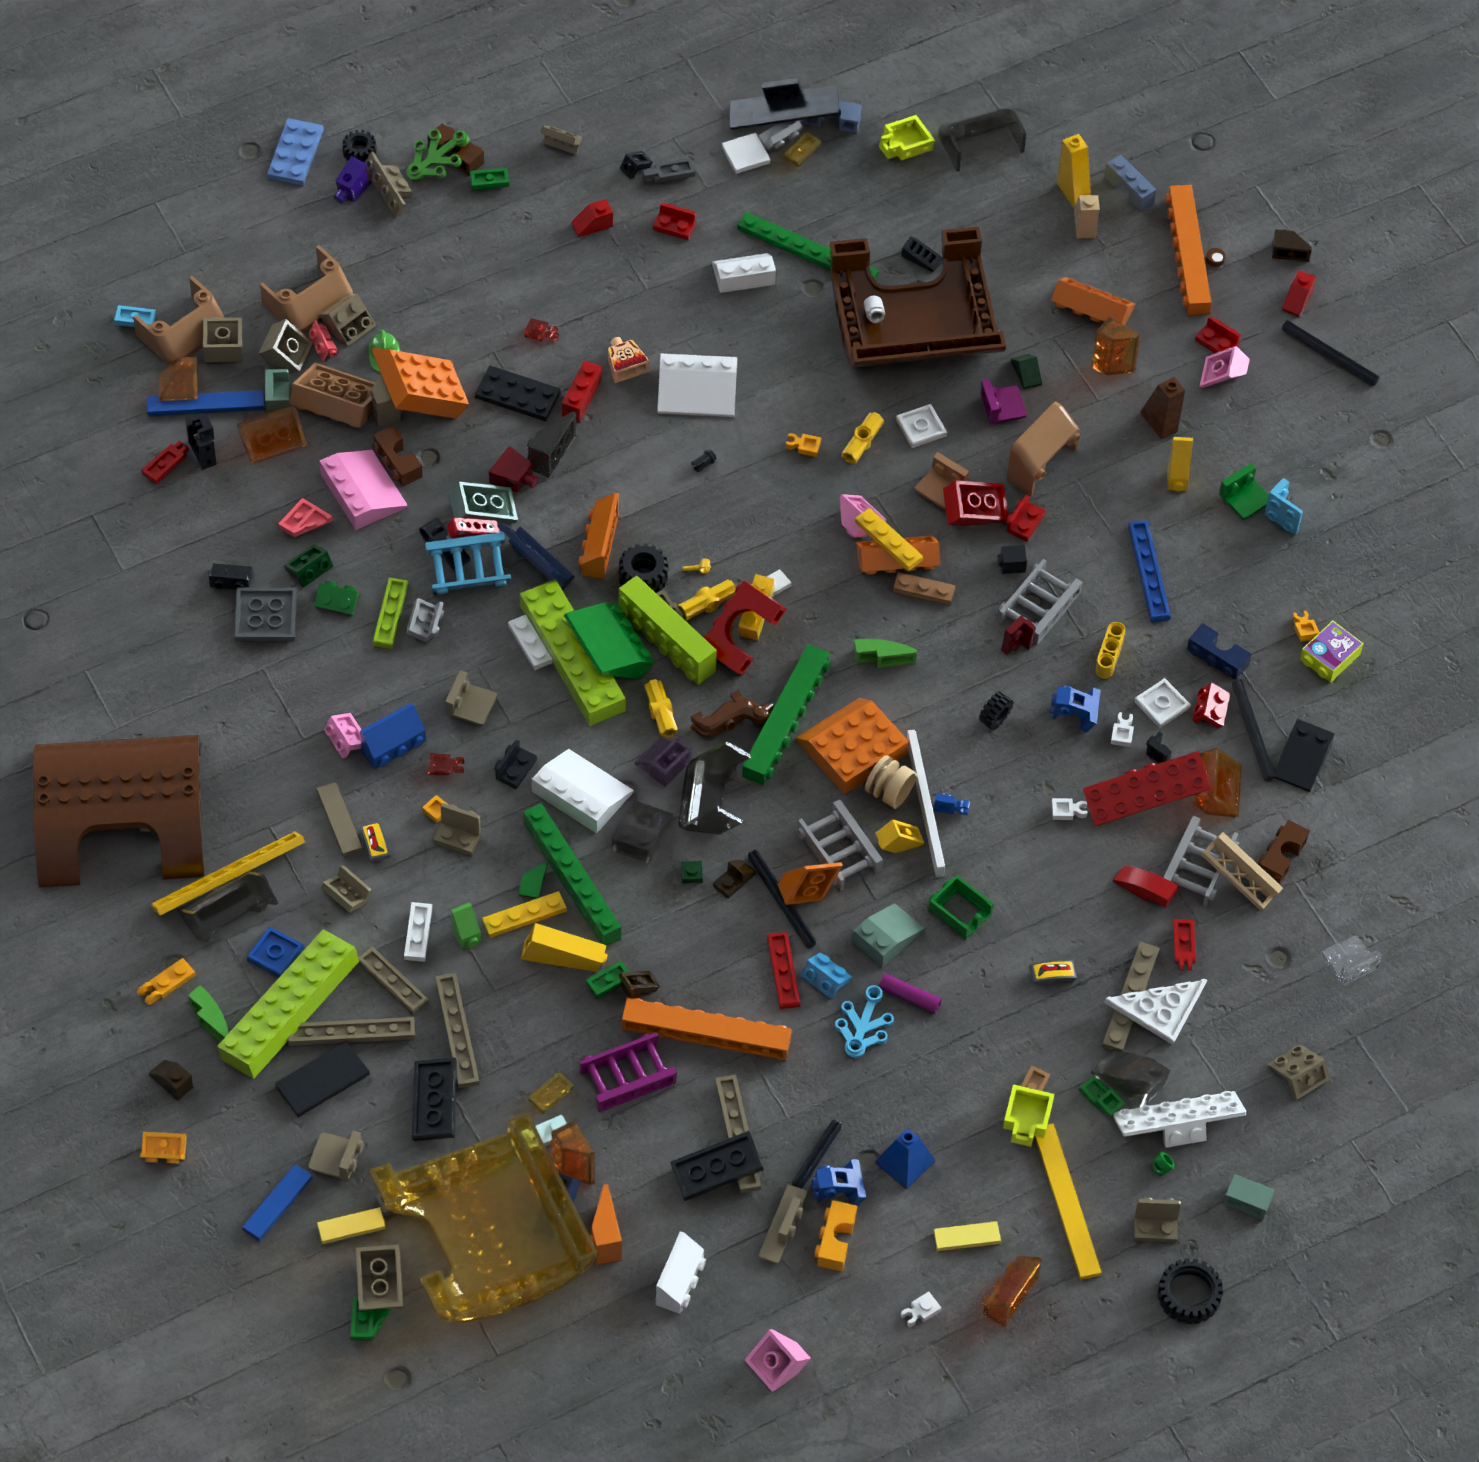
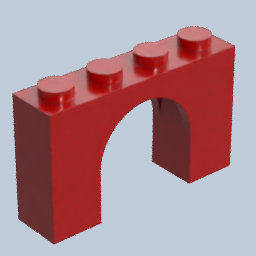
M743 581L736 587L733 598L726 602L725 610L721 616L714 620L711 631L703 637L717 650L716 659L741 675H744L754 658L737 647L733 642L731 628L734 620L742 613L752 611L769 623L777 625L787 608L747 581Z

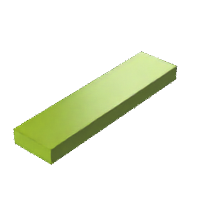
M388 579L373 638V646L393 648L408 588V580Z

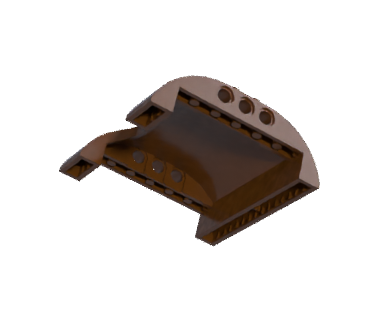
M979 227L942 230L943 269L941 274L933 281L886 286L876 282L869 268L870 249L867 238L830 242V266L835 308L846 359L851 368L1001 353L1006 350L1003 331H998L982 264V238ZM870 296H878L882 300L885 316L879 323L871 322L866 316L863 303Z
M200 735L35 744L33 756L35 854L39 887L80 885L78 851L83 837L89 832L96 830L146 828L155 834L160 843L163 880L205 877L201 821Z

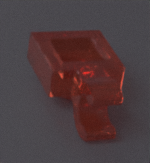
M531 318L524 331V337L543 341L545 337L557 341L559 328L557 326H549L548 322Z

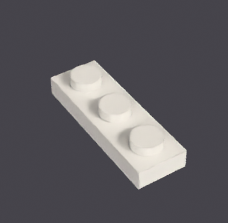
M526 615L508 622L509 629L534 671L552 664V657Z
M411 903L404 960L425 962L432 904Z

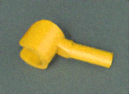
M702 559L700 565L683 566V571L696 570L702 574H707L711 568L710 560Z

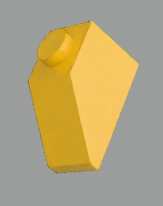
M893 819L876 832L880 848L892 853L902 852L925 844L918 827Z

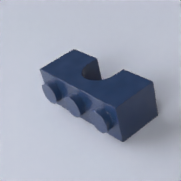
M1202 623L1189 638L1187 650L1194 656L1205 660L1210 666L1216 667L1226 676L1237 679L1249 666L1251 653L1237 644H1234L1229 650L1218 649L1215 645L1217 644L1219 633Z

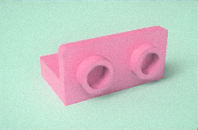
M346 713L331 716L324 731L341 757L347 758L350 750L361 749V728L352 714Z

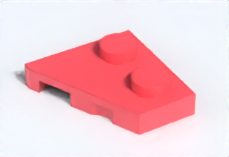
M302 498L278 523L279 529L295 538L332 522L333 518L329 513Z

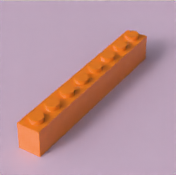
M1192 185L1169 186V192L1165 194V203L1169 205L1168 219L1172 221L1170 223V233L1174 234L1172 245L1173 249L1176 248L1177 251L1175 252V263L1179 264L1177 275L1178 278H1181L1180 293L1184 294L1182 306L1186 308L1187 315L1210 314L1212 302Z
M627 998L622 1017V1030L642 1034L657 1032L658 1037L781 1060L787 1059L792 1029L783 1025L775 1026L762 1021H748L741 1017H726L719 1013L710 1014L702 1010H689L681 1006L673 1007L660 1002H646L639 998Z

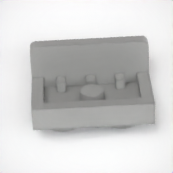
M799 121L794 124L790 122L778 123L761 133L758 138L767 151L773 148L778 149L788 139L793 140L799 136V131L803 126Z
M417 598L414 602L406 634L426 643L432 637L435 638L440 628L438 622L444 614V610H442L443 602L439 601L435 606Z

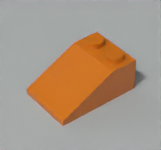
M842 862L804 866L784 873L778 883V887L785 904L822 901L841 870Z
M608 1184L603 1185L592 1224V1235L588 1236L590 1244L588 1245L591 1258H595L596 1265L622 1260V1239Z

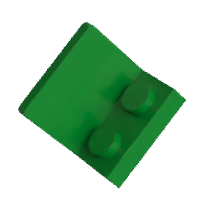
M1252 463L1221 481L1219 496L1243 520L1265 508L1269 496L1254 480L1256 467Z

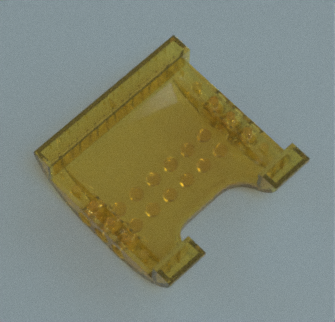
M529 1113L509 1119L507 1133L396 1173L390 1162L370 1169V1174L386 1208L396 1214L413 1216L426 1222L433 1230L450 1265L451 1276L445 1280L441 1270L420 1277V1280L437 1316L444 1321L453 1323L477 1321L545 1297L579 1277L598 1257V1252Z

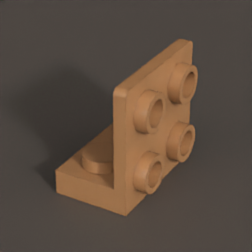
M937 452L933 457L932 469L915 486L914 491L939 507L946 509L943 488L955 480L968 481L969 471Z

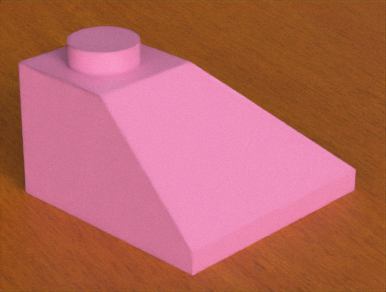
M1236 346L1207 356L1199 386L1205 388L1246 374L1250 359Z
M842 494L840 496L842 525L847 529L846 532L851 537L865 538L868 535L855 523V518L868 508H871L885 522L887 521L862 496Z
M769 1329L745 1361L773 1392L796 1376L811 1358L797 1342L773 1329Z

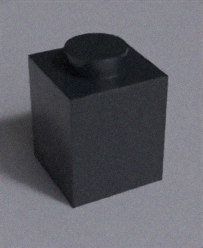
M1025 545L1001 547V553L997 555V563L1002 568V574L1026 572L1027 556Z

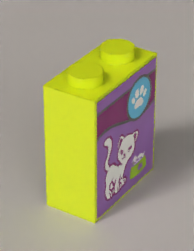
M1332 621L1302 649L1300 660L1305 666L1316 671L1321 678L1331 683L1361 655L1363 643Z

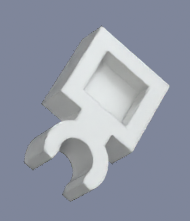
M1119 712L1118 724L1114 723L1111 744L1131 747L1134 726H1130L1133 720L1132 714L1129 715L1128 720L1122 719V713Z
M1052 798V820H1073V815L1079 818H1086L1087 811H1081L1080 809L1086 808L1087 802L1079 801L1073 804V799Z
M927 1292L912 1301V1309H904L901 1312V1318L911 1316L912 1319L907 1322V1326L912 1327L916 1324L918 1318L925 1322L941 1312V1307L930 1292Z

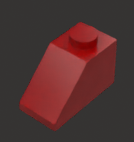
M607 199L588 204L571 221V224L578 237L613 227V211Z
M1300 270L1297 272L1288 291L1282 311L1297 317L1301 315L1314 290L1316 276Z

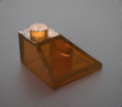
M197 357L177 358L159 374V401L198 399Z

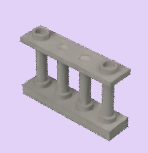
M1045 559L1039 565H1034L1028 578L1006 604L1002 603L998 609L999 623H1002L1007 616L1014 621L1021 616L1013 611L1018 603L1042 617L1039 623H1033L1036 627L1033 639L1035 645L1041 642L1081 594L1083 584L1077 578L1072 584H1066L1045 571L1047 562ZM1041 577L1063 590V594L1061 597H1055L1035 585V583ZM1030 590L1052 603V608L1044 610L1024 598V596Z
M841 800L833 803L831 815L809 826L805 824L802 818L798 820L797 834L799 838L807 843L821 864L835 863L855 852L861 853L864 857V860L838 873L832 885H836L840 891L844 890V878L866 867L871 868L875 874L882 871V857ZM833 822H839L842 826V830L820 841H817L813 835V832ZM844 837L850 838L853 842V845L831 856H828L823 849Z
M1193 816L1163 878L1205 896L1203 906L1207 907L1209 901H1214L1217 894L1215 888L1222 874L1218 870L1215 873L1190 863L1185 856L1186 854L1193 853L1203 857L1201 854L1205 849L1195 846L1192 842L1194 838L1198 839L1199 837L1212 842L1217 836L1201 830L1202 827H1199L1201 818ZM1234 832L1231 840L1239 846L1240 842H1237L1238 833ZM1209 852L1215 859H1220V855ZM1179 869H1186L1211 879L1209 888L1180 878L1177 874Z

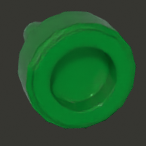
M1160 1152L1155 1156L1152 1167L1157 1175L1163 1176L1175 1168V1164L1167 1153Z

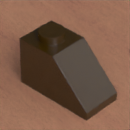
M1275 229L1272 248L1273 259L1310 261L1312 247L1296 232Z
M163 1060L149 1072V1076L177 1101L193 1088L192 1075L177 1062Z

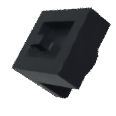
M642 151L628 153L623 159L620 170L630 179H634L637 170L651 168L653 161Z
M1160 731L1155 736L1152 735L1146 742V755L1157 763L1170 760L1172 751L1166 745L1161 744L1163 733Z

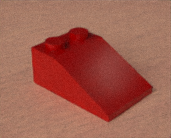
M955 480L943 488L948 525L970 526L1006 522L1009 516L1004 484Z

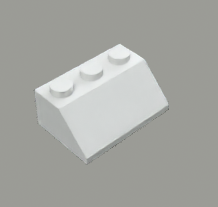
M768 253L712 262L720 293L775 285L776 269L773 258Z
M681 1231L656 1286V1305L679 1314L683 1307L688 1306L691 1297L688 1294L691 1289H695L698 1282L697 1273L699 1270H703L706 1263L704 1249Z

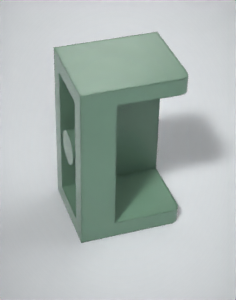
M288 369L265 370L266 412H290Z
M1234 1174L1223 1205L1264 1220L1275 1189Z

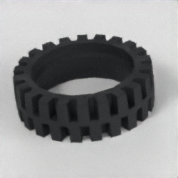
M1190 1258L1184 1259V1262L1180 1259L1176 1261L1175 1265L1173 1263L1170 1264L1168 1269L1164 1270L1158 1286V1300H1160L1161 1307H1164V1312L1166 1314L1170 1313L1172 1319L1177 1317L1180 1323L1186 1320L1187 1324H1192V1321L1198 1324L1202 1319L1204 1322L1207 1321L1209 1316L1212 1317L1218 1310L1223 1295L1222 1280L1219 1279L1218 1272L1214 1273V1268L1211 1265L1206 1267L1207 1263L1204 1261L1200 1264L1198 1259H1193V1262H1190ZM1185 1274L1196 1275L1202 1278L1210 1286V1300L1203 1307L1194 1309L1179 1305L1173 1300L1169 1291L1173 1279Z

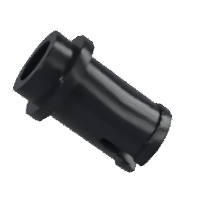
M705 450L702 456L691 462V465L694 466L693 468L696 472H700L710 463L714 464L717 457L712 450Z

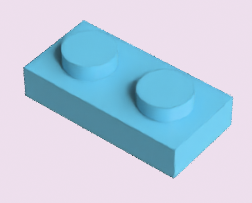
M118 305L114 322L115 325L134 327L133 316L137 315L149 326L155 321L156 310Z

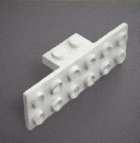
M1224 1091L1221 1094L1203 1095L1192 1099L1184 1098L1180 1101L1162 1102L1152 1106L1144 1105L1134 1109H1122L1115 1112L1113 1118L1123 1136L1163 1130V1144L1167 1148L1207 1141L1206 1122L1245 1116L1246 1110L1234 1091Z

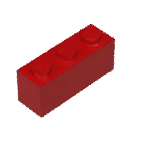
M584 360L562 402V417L580 423L602 381V366Z

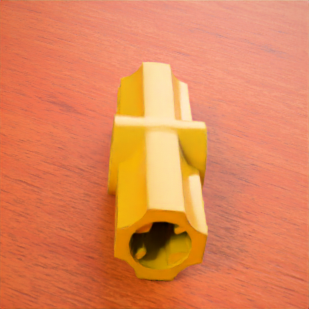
M876 412L869 413L861 426L855 429L854 436L841 455L845 462L856 464L864 451L870 448L872 439L884 423V419L880 414Z
M727 579L712 588H701L694 597L678 605L684 615L683 619L689 620L704 611L706 613L715 611L720 603L734 596L736 589L734 583Z
M657 679L650 680L645 684V691L649 700L651 717L656 721L660 736L666 739L671 738L678 733L671 701L666 697L662 682Z

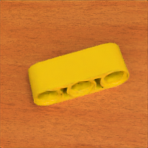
M1120 622L1109 624L1097 658L1095 672L1102 679L1110 678L1113 675L1124 642L1125 626Z

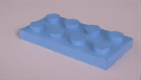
M287 118L267 173L268 179L304 186L324 130L323 125Z

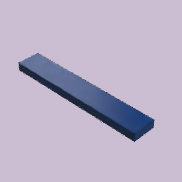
M263 390L147 396L148 416L264 410Z
M1148 520L1129 522V533L1150 621L1170 620L1171 615Z

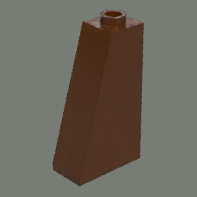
M1175 377L1159 384L1140 412L1161 439L1178 432L1185 389Z

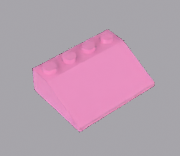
M373 450L336 453L319 460L322 478L355 530L408 508L407 503Z

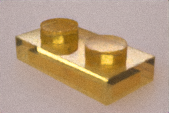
M806 132L784 154V159L799 168L821 146V140Z
M558 1071L528 1097V1101L544 1114L574 1089V1084Z

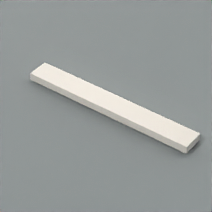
M908 730L907 740L909 741L908 751L913 771L917 773L915 783L935 876L940 878L944 876V858L916 731Z

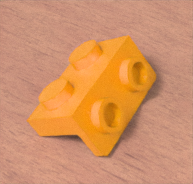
M143 1132L142 1153H140V1157L145 1158V1162L158 1163L159 1158L166 1159V1163L179 1164V1160H185L187 1134Z

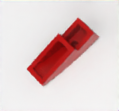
M1125 865L1113 879L1114 883L1146 902L1151 899L1164 908H1167L1178 890V885L1161 876Z

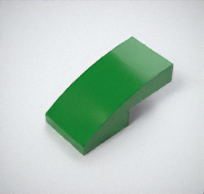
M1093 1075L1078 1089L1095 1107L1109 1117L1125 1104L1121 1097L1112 1088L1108 1089L1096 1075Z

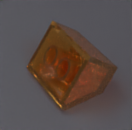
M1109 317L1096 331L1091 366L1105 375L1134 373L1141 335Z
M293 406L236 423L242 443L252 463L307 445L297 410Z
M1217 747L1200 753L1211 789L1195 794L1194 806L1207 815L1239 817L1242 765Z
M573 1120L551 1131L550 1145L552 1150L550 1154L552 1160L550 1164L553 1170L582 1180L581 1183L594 1184L595 1153L575 1121Z
M1018 1256L1014 1262L1010 1261L1005 1269L1006 1274L1003 1279L999 1277L994 1285L995 1290L992 1295L987 1294L982 1303L984 1305L983 1315L1006 1327L1038 1280L1042 1259L1039 1257Z

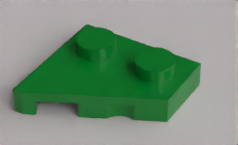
M353 1297L351 1340L373 1341L392 1309L359 1311V1298Z

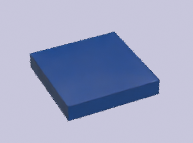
M269 926L246 958L248 962L279 978L304 950V944Z

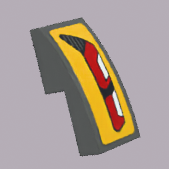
M380 821L360 826L370 861L375 862L391 858Z
M1073 960L1043 961L1030 964L1029 966L1033 984L1052 985L1055 981L1074 982L1077 979Z

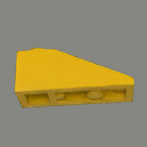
M1173 437L1167 470V490L1187 491L1193 438Z

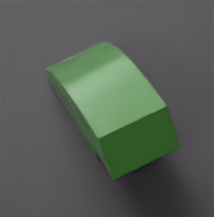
M854 639L853 652L856 664L876 662L877 668L916 664L917 649L881 639Z
M199 985L188 995L189 1006L197 1012L198 1024L221 1042L229 1034L226 1021L217 1003Z

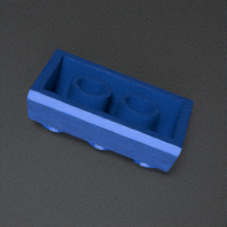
M412 702L360 730L362 753L374 769L387 765L391 760L405 755L407 751L413 748L420 747L426 741L425 728Z

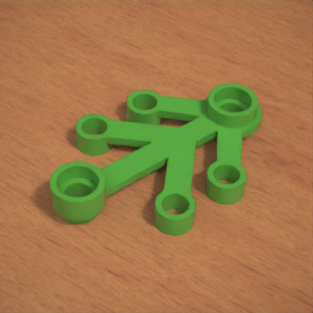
M432 129L429 132L431 141L428 156L424 161H422V156L426 150L425 143L422 140L414 143L416 153L414 163L410 164L407 168L408 177L415 181L421 180L424 176L444 178L447 172L443 166H437L435 169L427 167L431 164L460 166L461 159L457 154H453L450 157L442 156L456 145L459 147L466 146L469 142L467 133L463 130L456 131L453 139L437 150L441 134L437 129Z

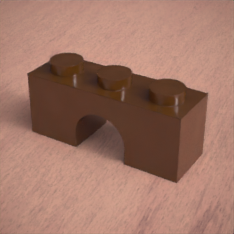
M443 123L436 128L441 134L437 150L453 139L455 133L453 128ZM428 135V136H427V141H428V148H429L431 139H430V137H429V135ZM470 141L464 147L456 145L449 151L457 152L456 154L461 159V164L457 168L470 176V171H476L484 164V151Z
M394 425L373 434V450L376 454H380L384 466L390 468L395 481H399L403 487L423 477L422 465L413 452L404 456L397 455V453L404 450L403 438Z
M1288 820L1285 826L1281 825L1276 833V840H1271L1266 856L1262 855L1260 857L1258 865L1279 885L1287 875L1291 860L1284 857L1282 853L1291 852L1298 856L1308 841L1310 830Z

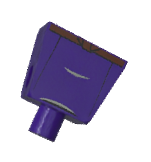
M351 156L336 178L335 182L338 191L334 195V199L341 204L346 198L352 202L356 201L371 185L372 181L366 163Z

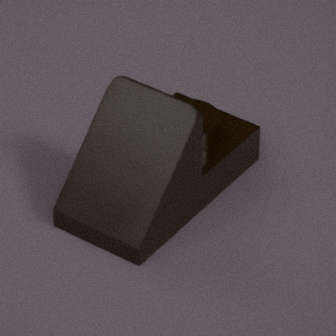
M743 860L729 861L727 871L713 883V887L729 899L756 874V871Z
M650 971L622 972L619 974L621 987L630 999L638 998L641 993L656 992L660 987Z

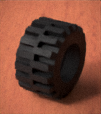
M636 544L634 548L632 546L629 547L628 552L624 551L619 560L620 584L623 586L637 575L655 593L661 591L662 587L665 588L668 581V560L666 555L662 554L663 551L660 548L657 550L654 545L650 547L648 544H644V546ZM647 568L652 571L649 573H639L635 570Z

